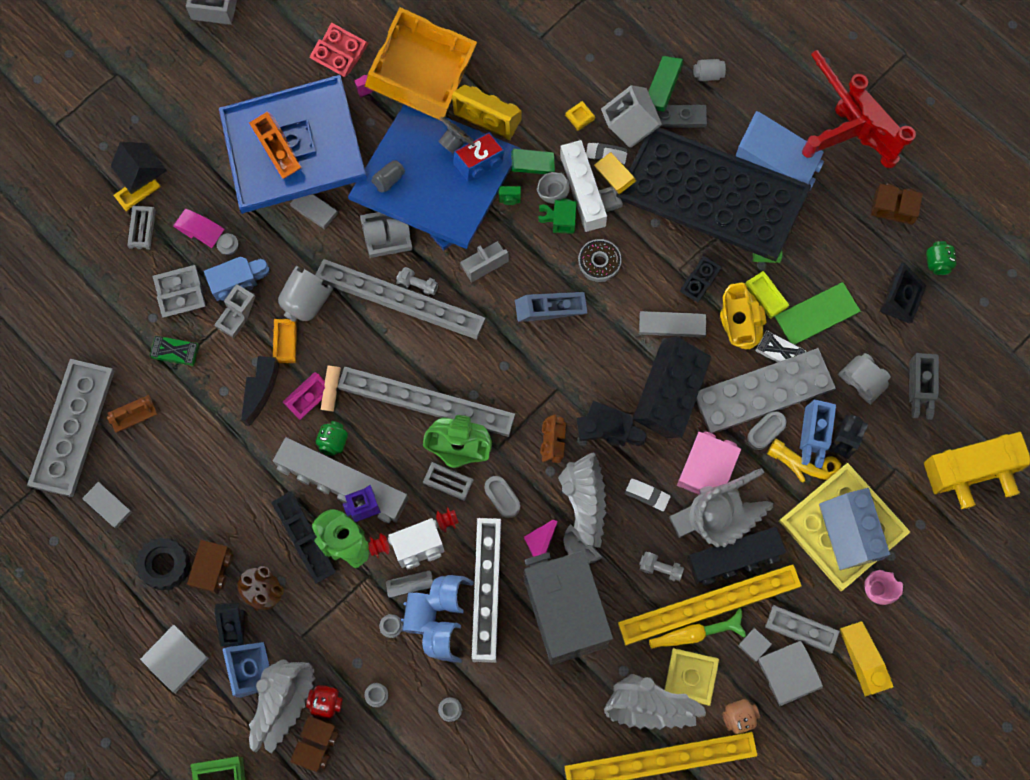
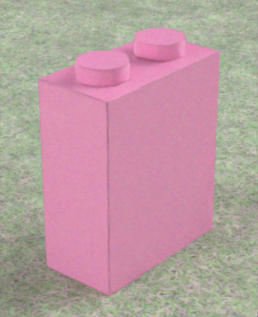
M698 432L677 486L700 495V489L703 487H716L728 483L741 448H738L737 444L732 441L725 440L723 442L716 439V436L712 433Z

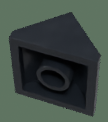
M120 142L111 164V168L130 194H133L167 171L147 143Z
M901 263L895 271L879 312L906 323H913L927 285L906 263Z

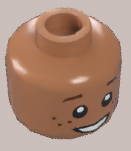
M747 699L726 705L725 712L722 713L727 729L729 731L732 730L735 734L756 728L757 719L760 718L757 706L755 704L751 705Z

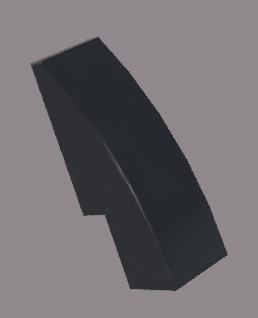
M258 356L256 376L246 377L241 421L245 426H250L259 416L272 393L279 368V362L276 357Z

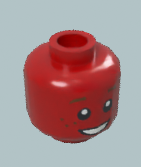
M317 685L314 690L310 689L306 708L310 709V713L313 716L330 719L334 716L335 712H340L343 698L339 697V692L336 688Z

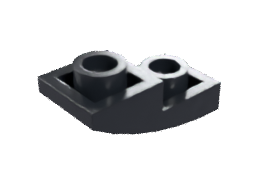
M703 256L694 271L689 275L680 292L699 303L722 267Z

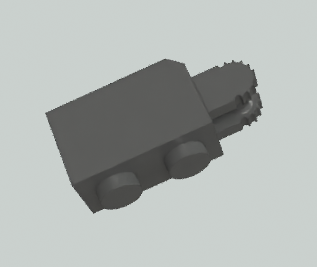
M916 353L909 361V403L912 404V417H919L920 404L926 405V418L932 420L934 417V402L938 399L939 355Z

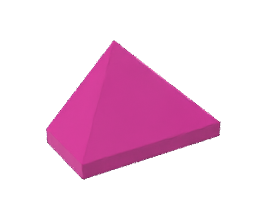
M552 520L524 536L532 557L547 553L557 527L556 520Z

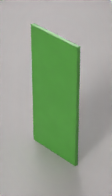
M842 282L774 317L789 342L795 345L861 311Z

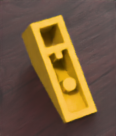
M863 622L840 628L864 695L868 696L892 688L893 684L885 663Z

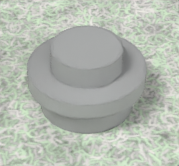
M223 234L217 240V248L222 254L231 255L238 249L239 242L233 234Z
M389 614L381 619L379 628L385 637L394 638L402 632L403 623L397 615Z
M380 683L371 684L365 691V700L372 707H381L388 700V691Z
M449 697L441 701L438 712L443 720L453 722L461 716L462 706L457 699Z

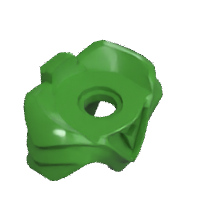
M456 415L455 419L442 417L436 420L424 435L423 447L438 455L447 466L457 468L464 464L488 460L492 441L487 429L483 425L470 423L471 418L468 416ZM452 444L460 446L464 445V447L462 449H456L453 447Z
M330 509L320 514L313 522L312 529L317 536L315 543L325 556H331L335 561L342 558L354 568L360 567L368 560L369 545L365 539V532L349 516L347 517L344 512ZM341 530H349V535L345 539H338V533Z

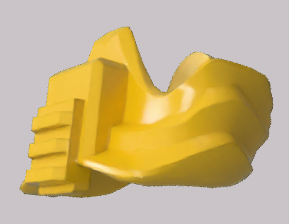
M745 283L729 285L723 295V307L720 312L723 327L732 345L741 349H751L763 338V325L767 323L764 307L762 305L759 306V302L747 290ZM736 313H743L746 319L743 323L737 324L733 321V316Z

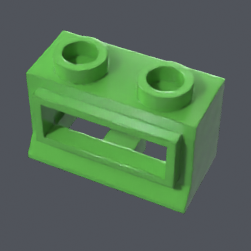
M243 757L191 764L193 780H201L200 774L234 769L235 780H245Z

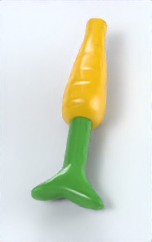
M739 608L728 621L708 626L692 624L658 638L650 639V647L653 649L661 646L697 643L703 641L706 635L727 630L734 631L745 638L746 633L740 625L742 610Z

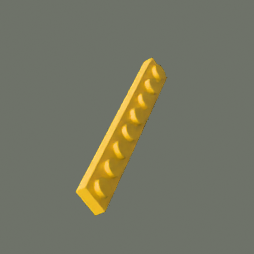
M792 564L618 622V626L626 646L800 588L801 583Z
M753 732L572 764L564 766L567 780H629L756 757L757 751Z

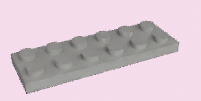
M819 348L699 390L696 402L709 433L714 434L767 415L769 412L778 411L834 391L836 388Z
M74 359L69 360L27 486L64 496H74L115 372L112 368Z

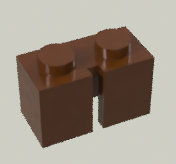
M879 184L874 195L871 216L913 225L919 216L923 193L911 188H906L902 191L893 184Z
M201 540L187 585L195 589L219 594L220 589H223L226 583L224 570L230 567L232 563V550L224 545Z
M308 716L300 737H303L302 741H298L290 762L320 773L321 769L325 770L330 756L327 755L330 746H335L339 733L336 732L338 727Z

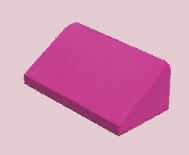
M314 372L282 403L301 420L322 400L325 381L318 373Z

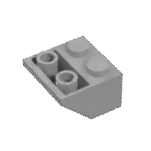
M631 85L601 108L608 127L629 147H633L662 125L647 88Z

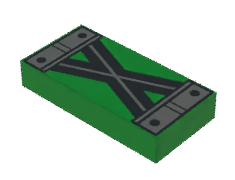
M155 336L150 357L152 359L194 366L199 345L198 343Z

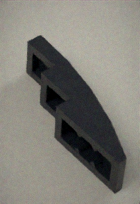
M292 491L273 500L271 503L315 584L336 573L328 556H325L315 543L317 536Z

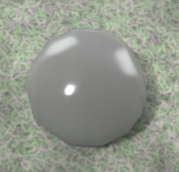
M551 172L545 174L539 180L537 192L543 201L554 204L555 200L567 197L569 182L562 173Z

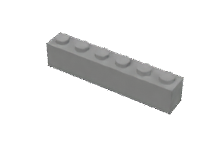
M285 437L273 459L279 472L285 475L292 473L297 476L296 479L306 485H309L311 482L317 485L316 489L329 495L332 492L338 495L337 499L344 503L347 502L345 495L371 485L381 511L377 518L386 523H390V521L397 523L409 499L407 494ZM361 500L356 502L355 504H357V507L366 504L365 500Z

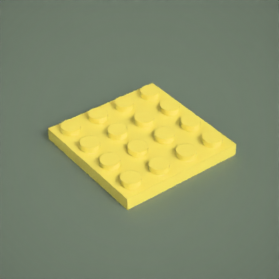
M848 463L779 520L782 526L840 591H843L875 562L839 571L819 507L820 503L849 492L869 488L888 549H892L910 533L907 527Z

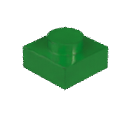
M499 186V203H504L505 205L521 203V186Z

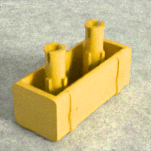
M1017 432L932 455L924 462V467L934 494L955 490L961 510L976 505L969 488L970 485L999 478L1005 498L1019 494L1020 491L1013 474L1030 466V455L1022 433Z

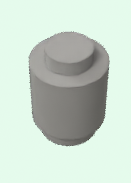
M719 59L698 60L697 64H694V77H697L698 81L720 80V78L725 77V62Z

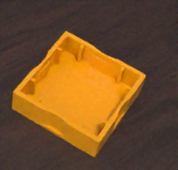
M399 7L389 28L386 42L379 50L367 75L365 87L441 120L440 117H445L452 102V94L460 84L477 42L452 30L438 27L427 19Z

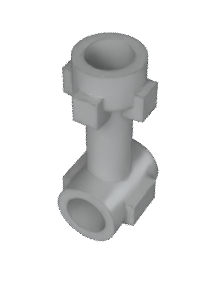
M403 268L402 271H399L396 277L397 286L408 289L409 285L424 289L423 292L426 295H435L438 288V283L435 282V279L429 278V280L425 281L414 277L415 272L409 268Z
M645 552L644 556L642 555L639 563L641 565L640 571L653 574V571L656 570L670 575L669 580L680 581L684 570L683 567H680V564L674 563L673 566L657 561L658 556L650 552Z

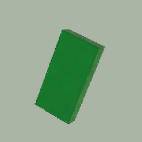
M513 149L511 151L513 172L536 174L555 172L554 152Z

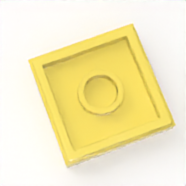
M673 648L664 690L674 694H687L689 698L697 701L699 704L710 706L719 659Z

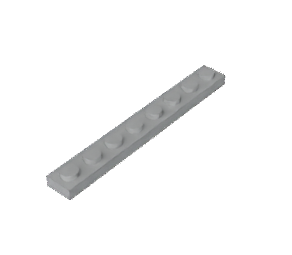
M323 259L315 276L323 280V284L476 340L485 323V317Z
M345 366L338 384L339 390L439 418L455 419L456 415L468 416L471 418L470 423L483 425L487 431L507 437L510 435L515 419L514 413Z

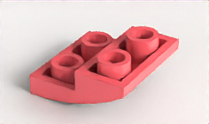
M331 22L322 40H318L309 58L346 77L362 56L368 43Z

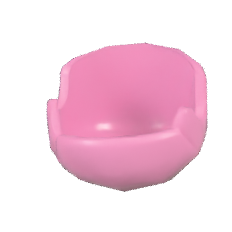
M877 570L871 572L865 579V592L871 601L880 605H887L898 600L903 594V583L895 579L894 573Z

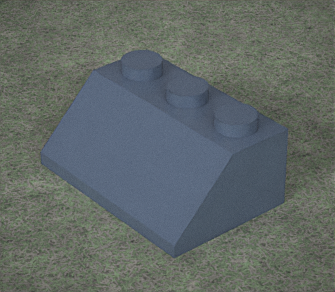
M869 488L849 492L819 504L839 571L884 560L890 555Z

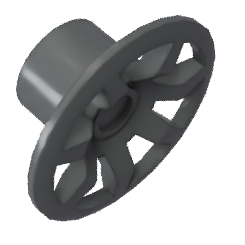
M440 117L441 121L448 127L439 140L442 146L453 154L465 142L475 146L474 140L448 119Z

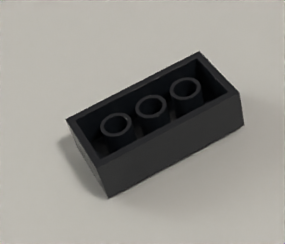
M678 336L662 339L632 420L667 439L682 438L712 356Z

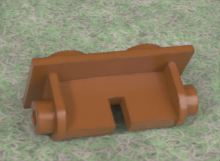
M147 395L108 412L107 419L112 424L115 433L156 416L157 412L150 395Z
M556 414L546 418L542 425L544 439L540 453L543 463L551 459L554 463H561V459L564 458L565 443L557 442V438L565 439L566 422H564V418L556 417Z

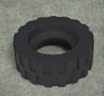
M160 537L156 540H150L149 543L144 544L143 548L139 550L138 558H136V571L139 573V578L148 586L158 590H170L173 587L179 586L189 573L190 561L189 555L185 551L186 549L170 538L164 539ZM160 553H168L174 559V567L166 575H158L152 569V561Z

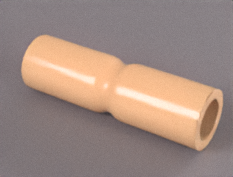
M327 366L325 389L320 410L334 412L340 367Z

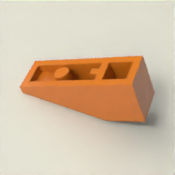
M267 111L249 122L282 179L287 178L302 168L272 114Z

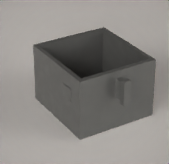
M583 550L548 561L551 559L549 552L525 559L526 566L530 565V567L524 569V582L550 665L608 648V644L613 637L585 551Z

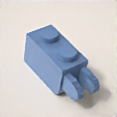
M238 257L204 271V274L216 301H223L236 284L247 291L252 290L257 285V280L270 274V268L264 259L248 263L246 258Z
M814 399L805 407L800 443L802 464L808 465L811 459V452L816 453L815 466L817 468L823 466L825 451L831 445L836 404Z

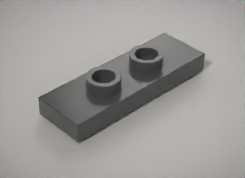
M667 105L665 112L657 111L662 123L659 128L707 126L706 105Z

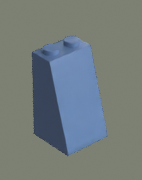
M756 111L736 153L738 158L811 185V188L816 180L812 177L814 172L819 173L824 163L821 160L824 153L822 150L815 152L811 158L805 157L802 154V149L807 141Z

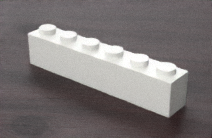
M477 518L472 640L473 662L496 663L501 519Z

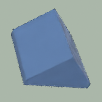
M264 642L224 648L223 653L233 696L241 698L259 693L256 684L261 679L263 670L269 667Z

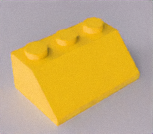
M465 84L452 94L454 115L508 140L512 138L521 121V110L516 105L504 103L494 95L489 96L479 88L470 87Z

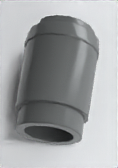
M393 160L375 173L371 182L378 188L379 192H387L405 173L404 167L398 161Z

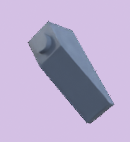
M584 292L531 294L515 300L518 322L587 314Z

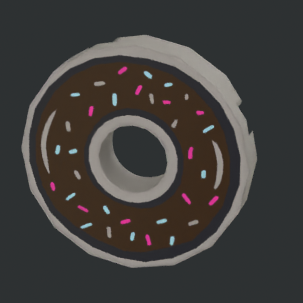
M604 239L592 240L586 243L579 253V269L589 280L606 282L619 272L621 253L610 241ZM601 256L606 262L603 265H597L594 262V258Z

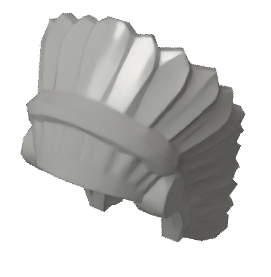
M593 452L576 462H568L558 479L562 485V492L569 497L575 511L574 529L578 531L580 537L588 546L600 548L601 536L604 534L602 529L604 526L603 518L606 515L604 510L606 507L604 501L606 497L604 488L606 485L602 481L603 475L600 472L599 460H597Z
M763 469L755 470L720 486H706L700 489V495L694 499L691 505L689 519L692 527L709 544H714L717 548L720 546L726 547L728 543L734 545L736 539H741L743 533L750 532V529L756 526V522L762 521L761 517L766 516L767 511L773 508V503L769 501L742 503L739 491L737 490L739 487L765 473Z
M282 659L263 670L261 679L256 684L257 691L259 692L257 711L249 724L251 729L249 745L254 752L257 753L261 748L262 742H264L265 749L272 753L276 749L277 744L283 741V736L289 734V727L296 724V719L301 716V709L306 707L309 691L314 687L312 684L315 680L313 676L314 669H312L310 663H289Z
M630 674L613 686L614 693L604 708L606 717H610L612 722L618 721L619 724L625 723L629 727L637 726L639 729L646 726L651 730L655 727L661 730L665 726L671 729L674 726L683 728L685 725L689 727L696 726L695 716L704 717L706 715L704 707L697 701L689 698L687 694L667 692L655 685L651 678H642L634 674Z

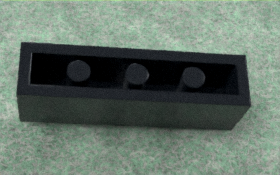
M773 527L741 539H736L734 545L728 543L726 547L720 546L717 548L715 546L690 554L687 557V561L696 585L702 583L703 586L715 583V578L721 576L729 579L737 576V571L746 569L747 572L760 568L759 564L768 562V565L780 562L781 557L786 551L777 527Z

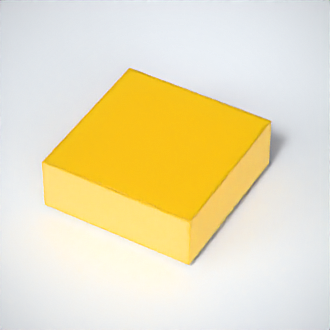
M583 101L565 114L578 131L595 120V115Z

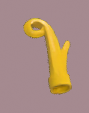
M776 438L767 451L769 456L779 459L786 464L801 482H805L802 472L819 479L828 480L841 469L840 461L833 456L824 459L821 469L810 462L808 465H804L801 463V456L785 446V443ZM831 462L834 465V469L828 472L827 464Z

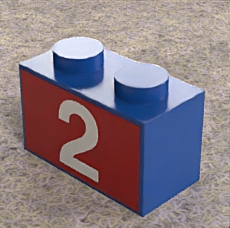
M490 132L474 140L475 146L468 143L454 151L453 164L467 182L474 178H480L485 172L490 169H496L503 163L504 149Z

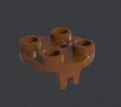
M265 566L247 569L238 580V591L242 599L256 611L273 608L279 603L281 596L284 594V588L280 585L278 579Z

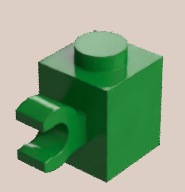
M565 198L555 200L554 211L547 205H539V211L546 212L547 215L539 216L538 222H553V233L574 234L576 201Z

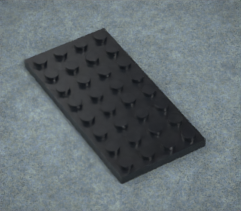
M658 127L645 137L629 169L636 182L622 193H617L616 197L625 203L776 262L806 200L811 185Z

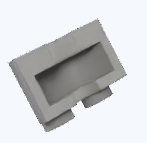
M866 353L862 356H856L838 373L848 385L854 386L859 395L870 405L888 388V380L891 378L890 374L874 364L873 358Z

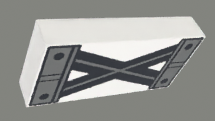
M766 331L756 349V352L776 362L806 352L769 331Z

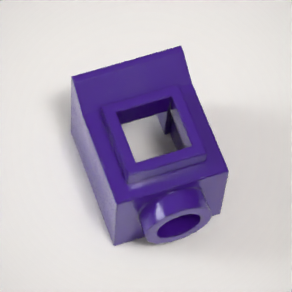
M371 485L345 495L347 502L343 503L347 517L352 515L354 522L381 513ZM365 500L366 504L355 508L354 503Z

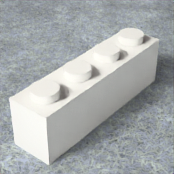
M582 141L561 145L560 158L585 232L606 227L607 215Z

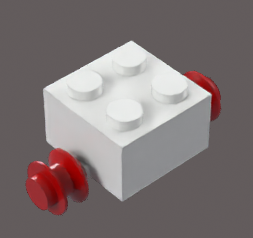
M448 507L444 514L437 511V521L431 518L389 534L388 540L382 533H380L379 539L374 540L370 537L371 542H368L371 555H376L377 558H379L381 552L389 555L390 544L393 546L400 566L407 569L419 566V562L428 559V561L440 558L441 553L445 551L436 528L439 526L440 530L445 533L449 526L456 529L455 524L459 522L455 511H449Z

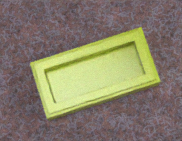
M764 271L745 283L760 306L764 307L770 319L789 307L788 302Z

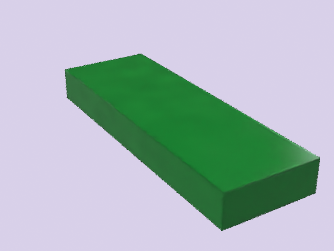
M662 57L648 92L656 111L665 112L682 69L683 59Z

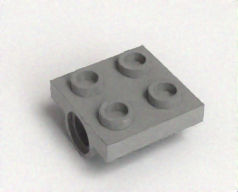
M379 212L360 215L369 258L412 250L408 224Z

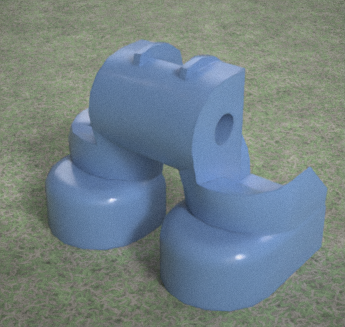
M441 576L433 581L430 595L408 593L407 603L404 602L406 606L404 619H401L403 622L402 631L423 634V650L429 657L462 663V659L453 656L450 652L451 633L454 628L461 629V625L451 622L438 623L435 622L437 611L446 610L448 612L463 613V609L459 608L457 603L459 584L474 585V582L465 576Z

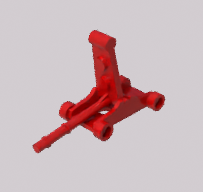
M818 50L814 51L811 56L815 60L816 65L820 67L829 83L832 84L842 98L838 101L835 112L841 117H847L849 121L841 124L838 128L824 131L818 137L810 136L802 149V154L807 158H811L815 152L857 136L861 140L862 145L870 146L882 155L880 160L883 166L887 168L895 167L899 162V155L904 147L911 144L915 139V130L910 126L900 128L866 91L868 86L866 76L855 74L849 82L850 91L848 93L840 82L839 77L835 75L827 64L825 57Z

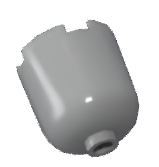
M295 266L278 297V303L285 311L284 316L293 322L297 319L301 321L313 319L333 291L330 285L325 288L321 284L323 280L304 269L301 273L298 266Z

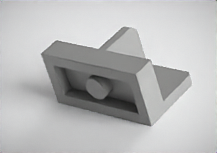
M497 241L484 249L478 246V252L461 261L460 264L470 281L473 282L509 262V254L506 249H502Z

